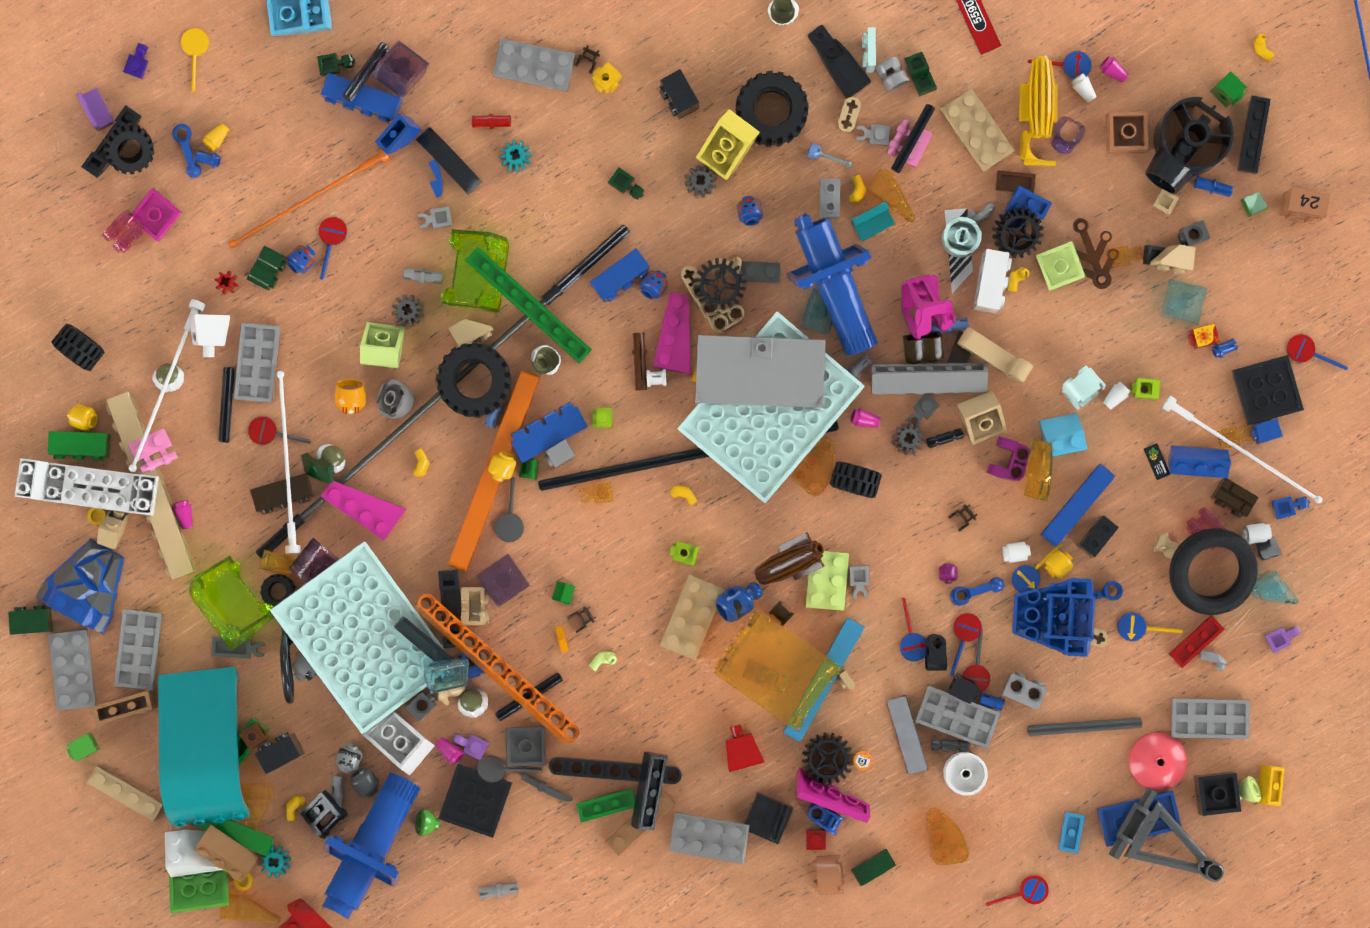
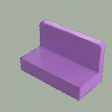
M97 88L83 95L80 92L76 94L92 126L97 131L115 123Z

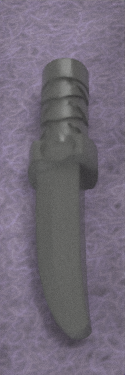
M524 773L521 779L538 788V791H543L559 800L567 802L573 800L546 786V782H540Z

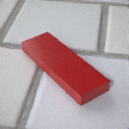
M1210 615L1178 644L1169 655L1183 668L1225 629Z

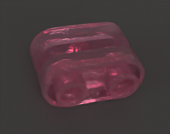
M129 210L121 213L102 234L107 241L114 239L115 243L112 247L118 253L128 251L132 246L131 242L134 239L140 238L144 233L142 231L144 226L139 221L131 222L134 215ZM126 227L127 230L120 236L119 233Z
M1205 507L1198 511L1200 515L1198 520L1191 517L1186 522L1188 525L1186 529L1191 534L1204 530L1203 525L1205 523L1210 528L1225 529ZM1216 547L1207 548L1206 550H1214Z

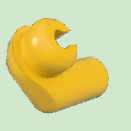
M1258 34L1253 41L1255 53L1270 62L1274 53L1266 49L1265 41L1267 37L1264 34Z
M1020 267L1010 273L1008 292H1017L1018 282L1029 276L1027 268Z
M675 485L670 490L673 498L685 497L690 506L698 502L691 489L687 486Z

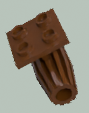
M808 532L779 545L780 552L755 569L756 580L762 585L783 581L792 576L794 580H797L825 567L821 560L824 548L819 542L812 541Z

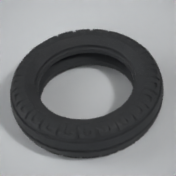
M1221 528L1204 529L1187 537L1174 552L1169 568L1170 584L1179 601L1192 611L1205 615L1227 613L1240 606L1253 591L1258 574L1256 556L1248 542L1240 535ZM1211 547H1224L1231 550L1235 554L1239 565L1238 576L1234 584L1226 592L1216 596H1203L1193 591L1189 584L1188 571L1196 555Z

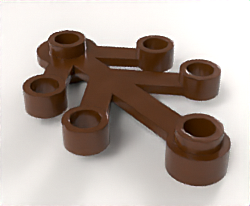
M1078 218L1073 223V229L1075 232L1080 233L1088 254L1076 250L1079 259L1092 264L1095 271L1083 268L1085 276L1092 279L1095 287L1105 289L1111 284L1112 278L1109 272L1114 261L1118 259L1119 252L1116 249H1110L1107 252L1108 259L1102 269L1099 261L1107 243L1112 240V234L1109 231H1103L1095 251L1087 231L1089 229L1088 221ZM1081 222L1085 224L1083 230L1078 228V224ZM1105 233L1110 235L1108 240L1103 239ZM1111 251H1115L1117 253V256L1115 258L1110 257ZM1100 276L1106 278L1104 283L1099 282Z

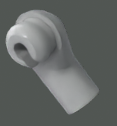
M988 202L978 214L975 210H971L967 218L977 223L986 219L995 210V206Z
M1202 650L1201 660L1215 662L1216 670H1225L1227 661L1221 655Z

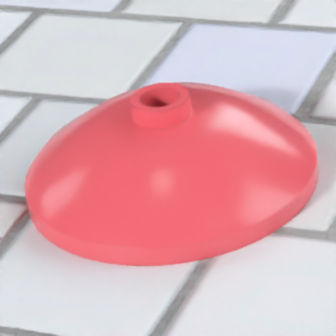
M1154 732L1144 735L1133 745L1129 755V767L1133 777L1142 786L1152 790H1166L1175 786L1184 776L1187 768V756L1182 744L1176 738L1166 733ZM1158 759H1163V765L1159 766L1157 764Z

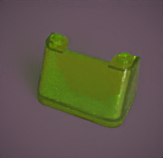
M452 229L449 243L457 251L452 288L447 287L442 292L441 305L497 313L501 307L502 294L465 260L478 246L506 271L509 253L508 239L492 232Z
M228 556L192 577L189 593L194 603L231 650H234L269 623L274 616L270 612V609L273 608L272 605L265 602L260 604L240 578V564L233 560L231 556Z

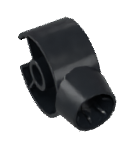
M1190 97L1174 104L1159 120L1154 131L1155 154L1145 175L1157 187L1171 194H1177L1193 176L1206 173L1216 166L1228 154L1233 143L1234 130L1230 117L1227 116L1225 118L1214 110L1216 105L1210 108L1201 101L1203 97ZM1197 106L1220 122L1218 126L1222 134L1210 133L1208 125L1212 120L1207 115L1202 114L1198 120L1192 121L1187 108ZM1175 111L1183 129L1178 133L1176 144L1170 153L1164 140V125L1168 115ZM1188 131L1196 133L1199 142L1192 141L1188 136ZM1205 143L1222 144L1220 155L1215 162L1205 166H1190L1186 164Z

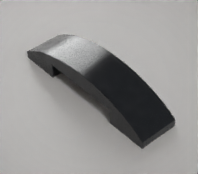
M125 105L114 120L116 123L113 127H120L119 124L121 123L127 125V123H132L134 126L135 124L138 125L142 116ZM107 135L95 152H91L81 166L96 178L110 165L104 151V140L107 139ZM129 139L119 144L118 153H120Z
M431 127L416 139L468 195L482 183L476 174Z
M458 570L438 571L441 604L461 621ZM451 626V633L458 634V629ZM443 636L444 648L456 647Z

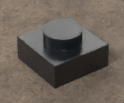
M1144 245L1143 264L1150 265V262L1164 251L1165 247Z

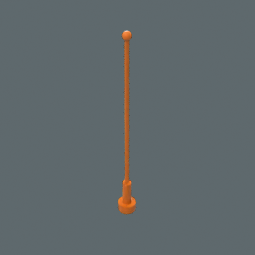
M381 148L377 149L378 154L359 164L360 167L344 175L343 177L339 178L338 180L334 181L328 186L322 188L321 190L317 191L316 193L312 194L306 199L300 201L299 203L295 204L294 206L290 207L284 212L278 214L277 216L273 217L272 219L268 220L262 225L256 227L255 229L251 230L250 232L246 233L236 240H231L229 242V246L234 248L236 244L240 241L251 236L252 234L256 233L257 231L261 230L267 225L273 223L274 221L278 220L279 218L283 217L289 212L295 210L296 208L300 207L301 205L305 204L311 199L317 197L318 195L322 194L323 192L327 191L333 186L339 184L340 182L344 181L345 179L349 178L350 176L354 175L360 170L364 171L369 167L373 166L374 164L380 162L381 160H383L384 163L389 161L391 159L390 156L387 155Z

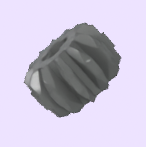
M697 165L696 172L690 168L689 171L692 175H685V178L690 180L685 182V186H691L688 189V193L695 190L694 197H697L698 192H701L702 198L705 197L704 191L711 195L712 191L710 188H716V185L711 182L716 181L717 177H710L714 171L710 170L707 173V166H704L702 171L700 166ZM697 178H704V185H701V183L697 185Z
M404 294V301L396 298L399 305L392 304V308L397 309V311L392 312V315H399L395 319L397 323L402 320L401 325L405 327L408 321L409 326L412 327V320L419 323L420 321L416 317L424 316L423 313L418 312L423 310L424 306H417L421 302L419 298L414 301V295H410L408 300ZM407 306H410L412 310L411 314L408 313L409 315H406L403 311Z
M911 422L908 429L906 424L903 423L901 424L903 431L898 427L895 429L900 435H892V438L898 439V441L893 442V445H901L897 449L898 452L905 448L904 455L908 454L909 449L912 454H915V448L918 450L922 449L918 443H925L924 439H919L920 436L924 435V432L917 433L920 426H916L913 430V423ZM906 434L913 436L911 444H908V441H904Z

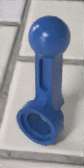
M178 124L172 131L173 138L182 146L188 165L186 168L187 175L191 178H197L201 174V167L195 163L189 144L192 136L191 128L186 124ZM179 128H184L187 131L185 139L177 137L176 132Z
M994 577L989 583L975 588L959 586L951 591L950 600L956 606H963L975 595L988 591L996 593L1002 591L1004 582L1001 578ZM958 591H962L965 594L964 601L958 600Z
M1110 581L1099 591L1093 592V596H1095V600L1100 598H1107L1111 601L1118 600L1123 594V588L1120 583ZM1111 585L1117 589V593L1113 597L1108 594V588ZM1075 599V607L1080 604V599Z

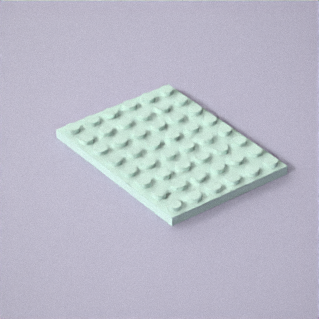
M778 311L755 336L809 339ZM825 352L823 408L698 403L677 429L760 500L766 503L865 386Z
M365 541L270 609V612L361 734L365 733L446 673L445 670L394 628V625L404 616L445 651Z

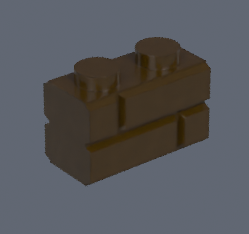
M1227 478L1221 479L1211 496L1215 500L1214 504L1223 509L1226 506L1232 510L1230 513L1238 518L1242 516L1247 517L1258 500V496Z

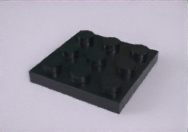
M1288 355L1232 370L1247 426L1304 410Z
M457 764L438 819L493 838L513 782L504 779L497 782H488L478 775L477 770Z

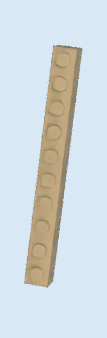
M125 392L106 399L108 403L106 409L109 416H113V429L116 434L119 433L121 438L119 445L121 450L126 452L127 459L125 461L129 469V466L134 461V457L128 444L143 438L145 427L132 393ZM155 455L150 456L152 461L156 459ZM144 460L137 462V469L133 474H142L139 467L145 464ZM156 467V470L142 474L159 477L154 516H145L148 523H151L153 526L152 536L155 542L158 541L159 555L162 560L165 559L167 565L165 567L166 574L172 580H177L196 573L197 570L181 526L173 511L174 507L159 467Z

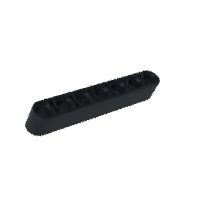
M559 756L552 758L549 762V770L555 775L638 782L640 774L637 777H632L629 774V769L637 767L641 772L642 763ZM554 761H561L563 769L560 771L554 770L552 767ZM574 762H579L582 765L580 772L572 770L571 766ZM597 763L601 766L602 770L599 774H594L591 771L593 764ZM613 765L619 766L621 773L616 776L612 775L610 767ZM666 765L663 784L678 783L682 777L681 770L677 766ZM670 770L678 772L679 776L676 780L668 778L667 774Z

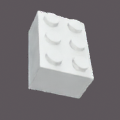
M986 249L982 254L973 310L995 314L1003 308L1005 296H1002V293L1008 285V277L1005 276L1006 272L1010 270L1012 258H1009L1010 253Z

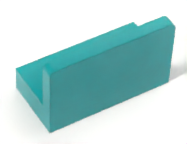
M886 201L851 220L861 241L895 224L888 211L889 206Z

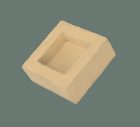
M1161 189L1152 207L1169 216L1179 198Z
M846 670L838 674L840 676L838 682L843 689L848 688L850 691L856 687Z

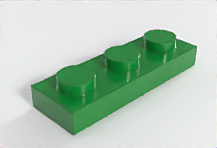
M632 788L576 803L580 821L582 823L634 808L635 797Z

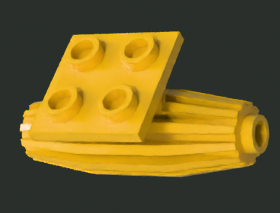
M1036 56V60H1032L1028 84H1019V122H1029L1031 137L1041 139L1051 137L1053 122L1058 120V84H1055L1051 60L1047 59V56Z

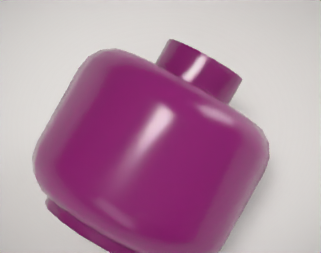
M947 563L939 567V579L945 581V584H951L952 581L957 580L958 568L954 564Z

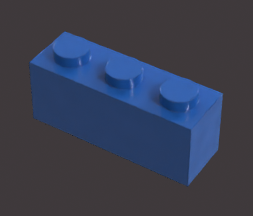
M635 248L590 281V284L603 302L607 300L611 302L618 296L617 293L620 290L626 291L633 286L635 279L644 278L650 266L637 248Z
M1171 445L1168 465L1170 474L1228 478L1231 460L1228 450Z

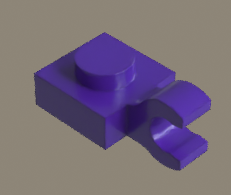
M138 43L135 56L129 54L123 70L124 73L143 79L149 61L144 59L148 50L146 45Z

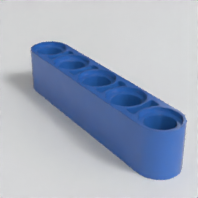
M1100 463L1040 535L1056 547L1110 484L1115 475Z

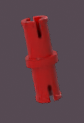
M511 115L472 116V127H489V129H494V127H511Z

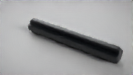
M384 42L379 43L343 93L344 100L351 102L388 52L389 46Z
M925 105L891 167V170L894 172H901L935 110V107L932 105Z
M232 367L223 368L218 439L219 442L223 443L230 441L234 368Z
M555 673L534 688L541 694H544L562 682L563 678L559 673ZM529 692L522 695L525 699H530ZM514 700L498 710L495 715L499 721H502L523 706Z

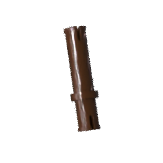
M633 333L634 350H632V354H634L635 391L647 390L645 333Z

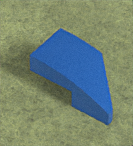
M433 160L429 162V165L436 180L431 182L430 185L436 198H438L443 193V179L437 161Z

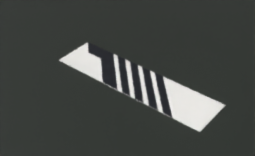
M967 208L945 210L946 225L955 218L967 217ZM948 254L952 294L973 272L971 255L959 258Z

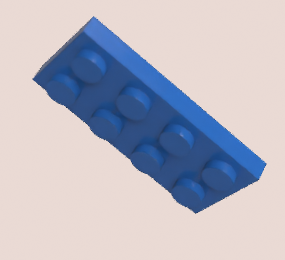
M1173 791L1157 794L1148 810L1150 811L1155 801L1158 800L1181 826ZM1141 798L1097 808L1107 847L1114 845L1118 838L1115 835L1134 803L1138 804ZM1159 816L1148 837L1172 830Z

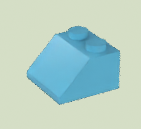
M1077 413L1039 421L1047 458L1087 450L1084 430Z

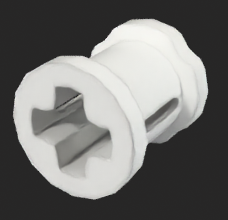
M666 369L656 372L646 370L647 387L662 384L666 386Z

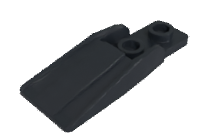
M820 25L808 34V38L817 49L823 64L846 99L852 97L871 83L869 77L850 52L837 39H833L823 25Z

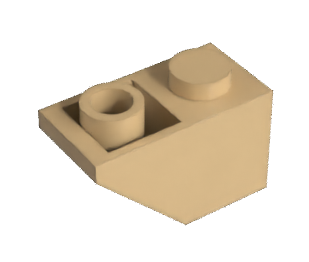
M1185 245L1168 246L1150 262V265L1156 266L1157 270L1160 271L1172 269L1174 270L1173 273L1185 274V271L1193 270L1196 248Z
M464 319L449 328L459 347L461 344H472V342L480 339L485 341L494 332L492 326Z
M109 510L99 526L97 544L115 550L123 537L131 513Z

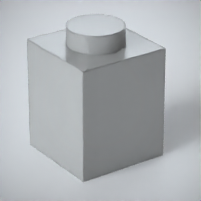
M563 440L546 451L547 456H545V459L550 467L554 465L555 468H558L576 456L567 441Z

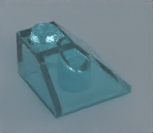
M1169 279L1161 316L1198 325L1207 288Z
M1267 571L1257 578L1254 589L1251 592L1256 599L1260 598V600L1283 604H1297L1299 602L1277 571Z
M468 659L432 661L424 664V678L430 694L467 686Z

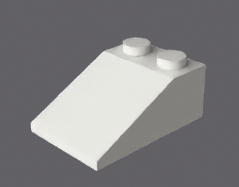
M395 711L363 734L366 739L408 775L416 769L435 746Z
M179 830L165 832V868L170 877L223 870L217 868L207 858L199 856L194 850L206 831Z

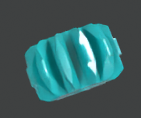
M513 140L512 146L508 142L505 143L508 149L501 148V152L504 154L500 155L499 158L500 160H505L502 163L503 167L509 165L508 171L515 167V171L518 173L520 166L523 170H526L524 163L531 164V161L527 158L532 157V153L527 152L530 149L528 145L523 147V141H520L517 145L516 140ZM518 152L520 158L513 160L512 153Z
M272 845L269 856H259L264 861L259 862L258 865L265 866L261 872L265 873L268 870L267 877L269 878L273 875V872L275 878H279L280 873L282 875L287 874L284 868H291V865L286 862L291 861L292 858L285 857L289 851L286 850L282 853L283 846H279L276 851L275 845ZM271 858H278L279 862H277V864L272 865L271 862L273 860Z

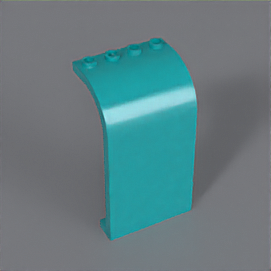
M235 667L158 675L159 780L163 807L172 826L184 827L186 824L203 825L205 822L212 821L214 823H222L230 819L241 821L244 818L250 817L249 808L242 795L239 777L237 681H239V673Z

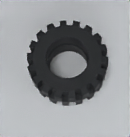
M121 123L119 124L120 127L116 128L114 126L112 128L113 131L108 132L107 139L104 140V151L109 164L116 171L120 170L123 174L130 172L131 175L135 174V171L142 172V168H147L149 166L148 163L153 160L154 146L150 135L137 124L134 126L132 123H127V125ZM127 139L136 140L140 144L138 154L131 158L122 157L117 150L119 144Z
M67 323L51 341L60 353L87 371H91L105 353L103 348L73 325Z
M838 461L835 463L830 485L833 488L856 495L876 498L882 475L868 468Z

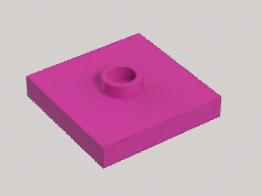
M151 188L129 218L159 242L181 215L182 211L155 188Z

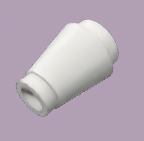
M1084 73L1071 81L1072 88L1087 103L1097 97L1088 76H1085Z
M1119 381L1117 384H1114L1103 403L1112 409L1129 397L1128 394L1131 391Z

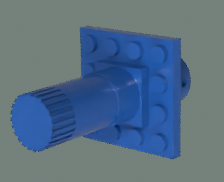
M807 213L796 217L794 224L798 229L795 233L808 264L788 272L789 280L797 287H803V289L814 286V283L817 285L846 356L872 348L878 341L851 273L853 271L852 266L857 265L859 267L868 263L867 260L872 258L870 252L858 244L842 250L829 217L812 222L810 215H807Z
M390 772L354 839L350 840L348 845H346L342 838L335 835L333 838L328 836L325 841L326 853L342 861L324 893L327 897L322 907L328 908L349 919L353 910H358L374 878L395 888L399 872L396 866L388 862L384 865L385 857L420 791L419 786L402 776Z

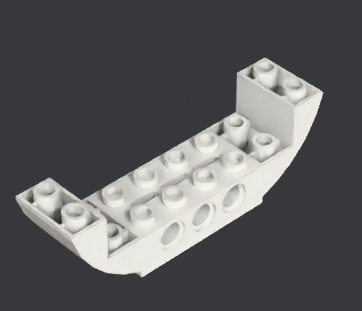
M20 458L14 497L154 516L159 477Z

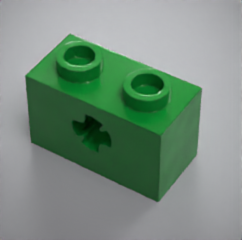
M1230 71L1210 92L1227 107L1230 103L1234 106L1245 95L1243 91L1247 87Z

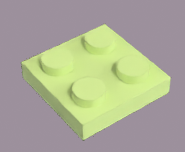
M1073 241L1036 255L1049 291L1086 277Z

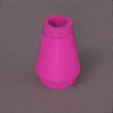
M1108 56L1100 65L1102 73L1121 83L1129 75L1114 57Z
M862 408L854 409L851 423L858 427L878 428L880 417Z
M184 500L173 503V511L181 528L193 527L192 508L189 501Z
M443 737L435 744L447 762H451L453 765L464 755L460 747Z

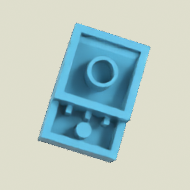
M266 0L271 36L332 30L329 0Z

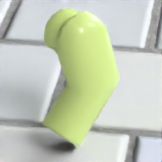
M599 652L588 666L596 671L601 664H615L617 657L613 652Z

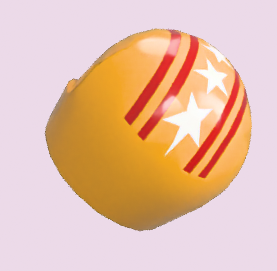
M356 379L338 381L335 388L336 407L341 412L349 415L361 411L366 403L363 382ZM356 386L358 389L347 390L342 389V387Z

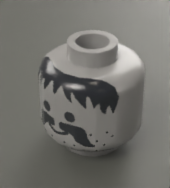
M299 654L292 664L293 676L300 681L304 679L310 681L316 675V672L303 654Z
M348 743L339 748L335 764L340 771L352 773L359 769L363 753L358 749L359 746Z

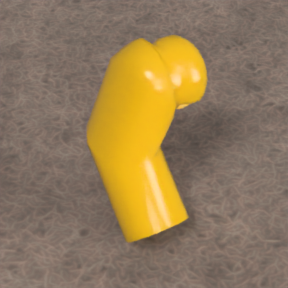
M860 175L851 178L855 188L852 194L849 195V201L853 204L860 202L866 193V188Z
M422 448L414 452L418 463L416 468L413 469V475L417 478L427 473L430 464Z
M294 795L286 803V821H295V810L306 802L304 796Z

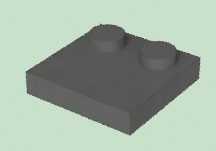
M544 726L506 727L507 767L546 765Z

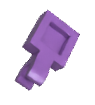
M1294 626L1287 631L1280 627L1264 636L1272 652L1275 653L1290 646L1289 639L1301 634L1298 626Z
M456 734L453 741L465 746L464 753L481 760L489 743L471 734L469 739Z

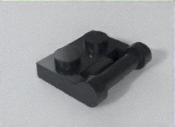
M325 789L300 815L320 838L325 839L329 835V831L340 820H344L348 813L337 804ZM332 811L334 816L322 826L320 822Z

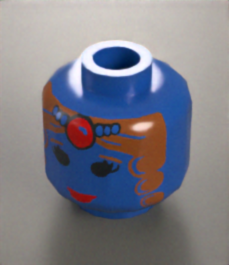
M746 196L737 204L739 220L746 226L756 225L763 218L761 202L753 196Z
M297 246L288 254L287 265L293 272L304 274L316 263L314 250L309 246Z
M659 270L649 271L640 282L641 293L649 299L659 298L668 287V282L665 279L666 275Z

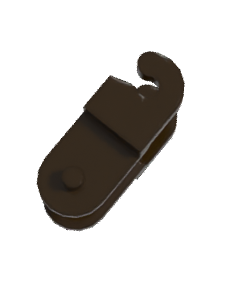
M587 45L586 48L583 47L584 52L582 55L579 54L575 66L579 65L581 59H586L592 62V68L589 71L592 74L597 64L595 60L597 56L600 57L599 50L595 52L589 49V45ZM586 52L594 55V58L586 57Z
M965 504L961 511L958 509L948 516L950 519L958 513L965 520V525L958 529L959 532L969 525L968 522L970 520H976L977 514L974 515L970 510V504ZM964 510H966L971 517L968 520L962 513Z
M585 606L583 611H576L567 617L569 619L577 614L581 618L584 626L576 630V633L586 628L587 623L595 622L594 619L596 617H593L588 610L590 606L587 608ZM583 612H585L588 618L590 619L587 622L582 616Z

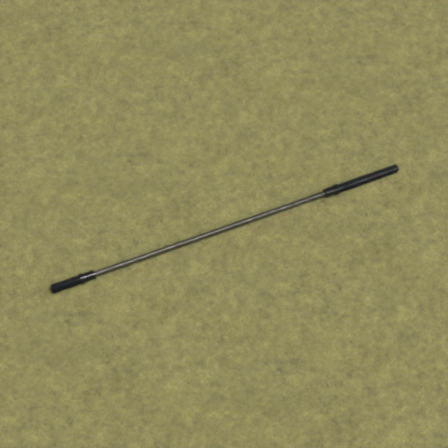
M621 225L559 282L553 284L552 288L541 296L542 300L539 302L543 306L546 304L550 305L556 298L564 294L563 292L624 239L630 233L629 229L625 225ZM525 315L521 317L489 347L496 350L523 326L529 318ZM472 362L457 374L456 384L480 363ZM437 392L337 482L344 485L441 399L440 393ZM320 496L300 515L296 514L293 517L295 531L305 523L304 520L326 501ZM287 523L256 550V554L261 559L268 556L288 538Z

